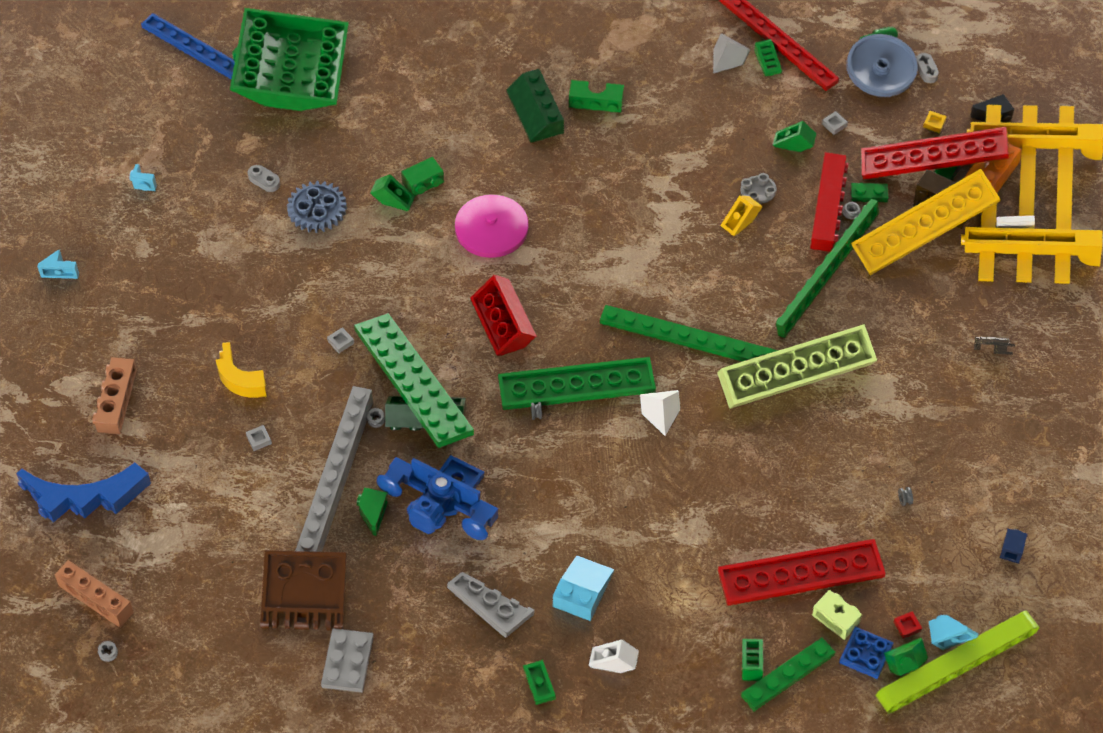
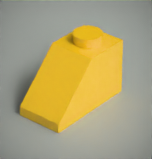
M739 195L720 226L733 236H736L754 221L763 206L750 196Z

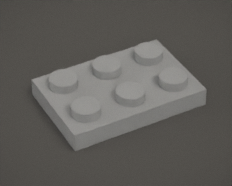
M332 628L321 682L322 688L363 693L373 643V633Z

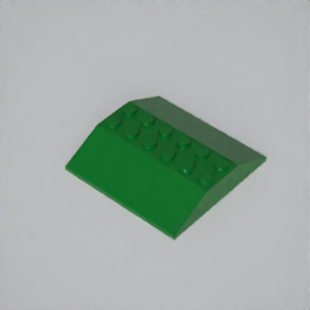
M244 8L230 90L266 107L304 111L337 105L349 22Z

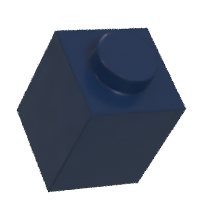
M1008 528L999 558L1019 564L1027 533Z

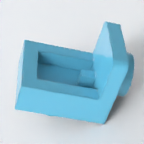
M135 164L134 170L130 172V181H132L134 189L155 191L157 184L154 174L141 173L140 165Z

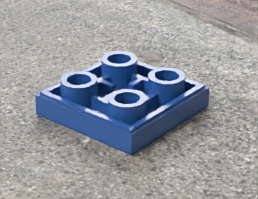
M855 626L839 663L878 679L886 662L884 653L891 650L894 642Z

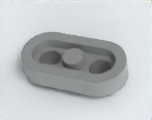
M254 165L248 169V178L255 185L267 192H274L279 189L280 179L270 170L261 165Z

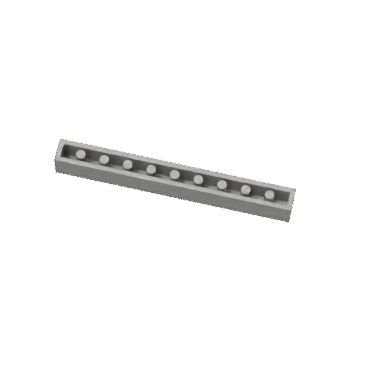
M352 387L295 551L322 552L367 422V413L373 405L372 390Z

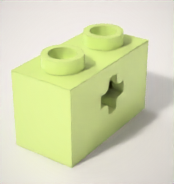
M829 590L814 605L812 616L845 640L854 630L855 626L857 627L860 624L862 614L855 606H850L839 594H834Z

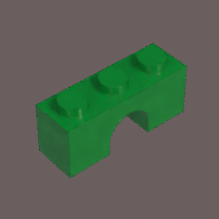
M571 80L569 107L621 113L624 85L606 83V88L603 92L593 93L589 90V81Z

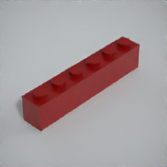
M827 152L824 154L810 249L831 252L833 245L838 241L839 234H835V230L839 231L841 221L837 219V216L842 214L843 205H839V202L844 200L845 191H841L842 187L845 188L847 177H843L844 173L847 174L849 163H845L846 155Z

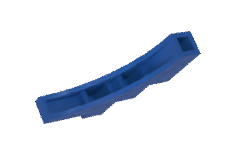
M135 462L110 478L82 485H61L47 482L31 475L23 468L16 473L19 479L18 485L24 491L28 490L31 492V496L37 501L40 515L45 519L49 518L52 522H55L69 509L76 515L80 514L86 518L101 504L106 510H112L117 514L151 484L149 474Z

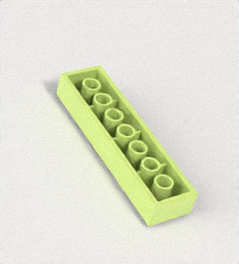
M865 324L721 368L717 374L728 406L731 409L869 366L876 362L877 358Z

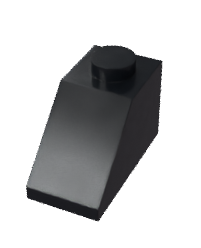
M1004 94L972 105L970 116L973 119L986 122L987 105H1001V123H1008L1012 120L1014 113L1013 106Z

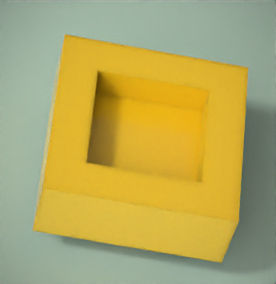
M929 111L923 128L940 133L947 116Z

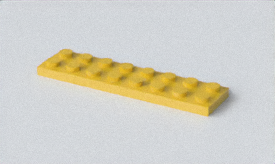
M979 169L857 239L851 245L871 276L1000 202V197L982 169Z

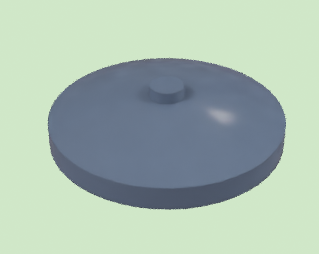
M885 34L869 35L858 40L850 49L846 64L848 75L858 88L868 94L880 97L895 96L907 90L912 85L918 69L917 59L912 49L902 40Z

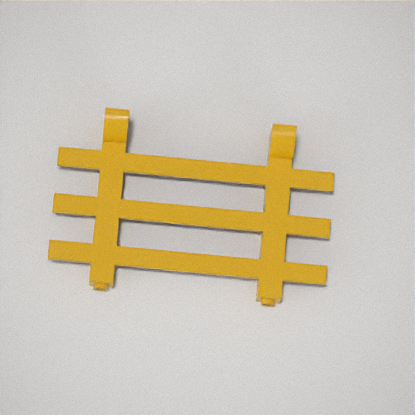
M987 105L986 122H971V129H967V132L1007 127L1008 143L1021 148L1019 216H1034L1036 149H1058L1056 229L996 228L997 203L981 213V227H965V234H961V245H965V253H980L978 281L994 280L995 253L1017 254L1016 282L1032 283L1033 254L1055 255L1054 283L1070 284L1071 256H1078L1079 260L1086 265L1100 266L1102 230H1071L1073 149H1081V153L1089 159L1102 160L1103 124H1074V106H1060L1059 123H1037L1038 106L1023 105L1022 123H1001V105Z

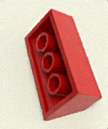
M493 275L470 297L497 356L523 349L537 337L508 278Z

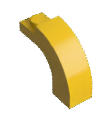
M230 342L222 343L223 351H219L220 359L216 360L219 377L225 387L243 397H267L264 371L248 372L238 369L233 364Z

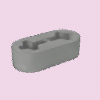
M920 53L916 59L918 71L923 81L926 83L936 82L939 71L933 58L928 53Z

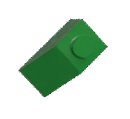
M804 121L777 131L773 146L775 148L802 152L814 146L817 133Z
M390 174L377 179L370 192L383 205L404 211L410 209L415 198L409 190Z
M364 487L362 494L358 495L356 505L359 506L360 515L372 535L377 536L388 505L387 492Z
M922 638L884 653L890 672L899 676L918 669L928 659Z

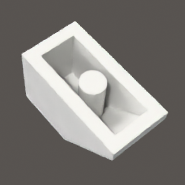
M623 640L592 648L589 666L618 673L634 670L639 650Z

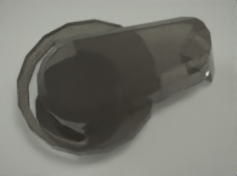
M975 336L974 350H981V345L994 346L993 354L1013 355V352H1007V347H1015V344L1011 343V340L1008 338Z

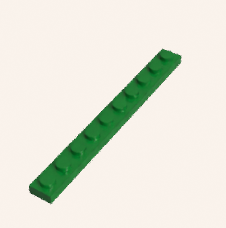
M871 199L867 205H864L858 217L854 218L852 225L845 230L842 238L835 243L834 248L826 255L822 264L816 268L813 276L806 281L803 289L797 293L793 302L787 306L783 315L777 319L778 336L785 338L851 252L853 249L851 243L861 238L879 215L877 200Z
M605 305L600 317V324L742 362L779 351Z

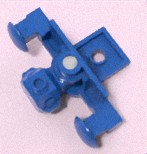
M452 455L449 456L440 470L415 458L409 464L396 457L389 465V470L386 474L377 477L378 487L383 492H387L389 496L398 497L402 494L400 487L402 482L423 493L417 500L410 503L407 507V513L412 526L427 534H432L435 530L441 528L446 522L445 516L456 515L460 511L471 517L462 520V528L465 533L473 539L485 540L488 537L485 528L487 526L491 527L498 518V508L481 500L480 491L475 489L483 479L484 471ZM454 477H460L462 481H458Z

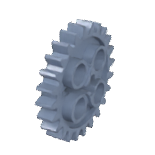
M311 181L309 186L302 184L303 189L296 188V193L292 192V198H288V216L291 222H295L296 227L301 226V230L307 228L308 232H310L312 229H315V233H317L318 229H321L325 232L326 227L330 230L332 229V224L338 226V220L343 221V216L346 215L347 205L343 192H339V187L333 188L332 183L326 186V181L322 185L319 184V181H316L315 185Z

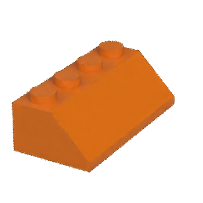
M1008 143V159L974 163L965 177L982 169L997 193L1020 163L1021 149Z

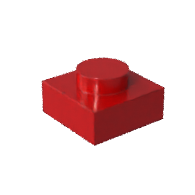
M913 611L894 618L893 622L903 639L922 631V627Z

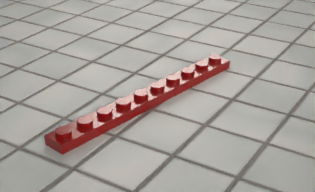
M718 0L763 39H771L776 50L825 91L839 83L838 76L747 0Z

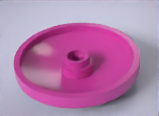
M483 195L468 201L459 210L455 219V233L459 243L470 253L487 258L502 257L514 252L524 243L528 234V217L524 209L516 201L508 197Z

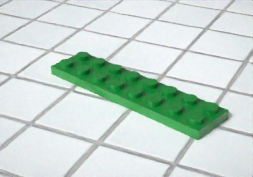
M650 357L498 374L503 410L531 407V403L536 405L538 402H541V406L656 393Z

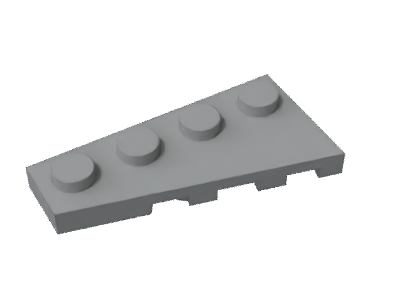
M461 572L448 582L447 588L505 638L534 615V609L519 605V602L512 598L510 600L502 596L498 590H491L485 587L484 583L464 572Z

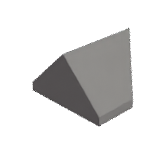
M720 34L713 49V73L744 65L750 49L726 35Z

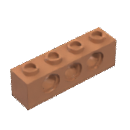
M111 357L110 364H107L105 371L106 379L101 384L102 394L97 399V413L93 414L92 420L97 432L121 433L137 372L134 359Z
M69 560L55 574L59 587L121 628L134 614L129 600Z

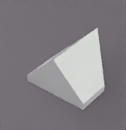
M679 391L640 394L642 415L666 436L680 411Z

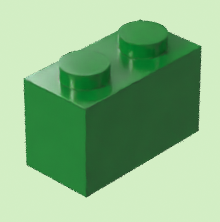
M433 156L401 171L402 183L414 196L423 194L425 191L444 183V171Z

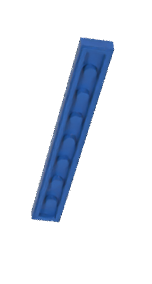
M153 13L141 23L142 28L232 79L235 60Z

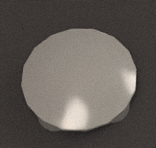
M761 173L757 176L743 179L740 191L742 196H750L760 204L772 200L776 195L777 188L768 174Z

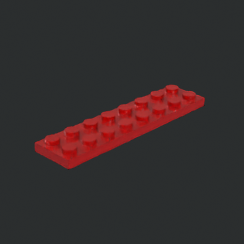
M1007 127L861 148L862 178L865 180L926 171L927 169L933 170L1008 159Z
M875 539L719 566L717 570L727 606L885 578L886 575Z

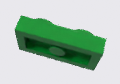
M851 183V202H869L871 199L878 202H888V184Z
M543 660L523 665L535 704L539 705L555 700L556 695Z

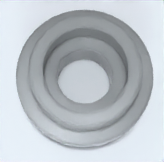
M848 202L844 205L842 213L846 218L854 219L861 213V209L857 203Z

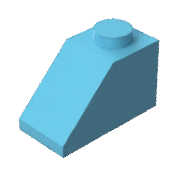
M940 615L936 619L929 621L931 642L941 650L978 638V633L948 615Z

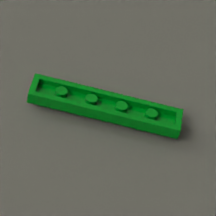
M821 637L741 693V697L753 711H756L835 656V651Z

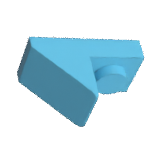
M60 250L42 260L37 266L42 278L78 279L79 271L76 262L63 261Z

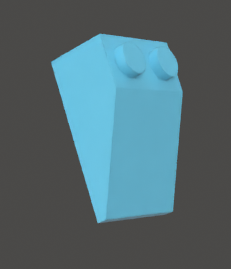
M576 556L562 576L553 594V607L591 621L614 569Z

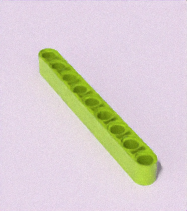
M1023 611L980 634L978 638L958 646L885 686L877 692L876 698L887 713H893L1031 637L1039 630V626L1028 611Z

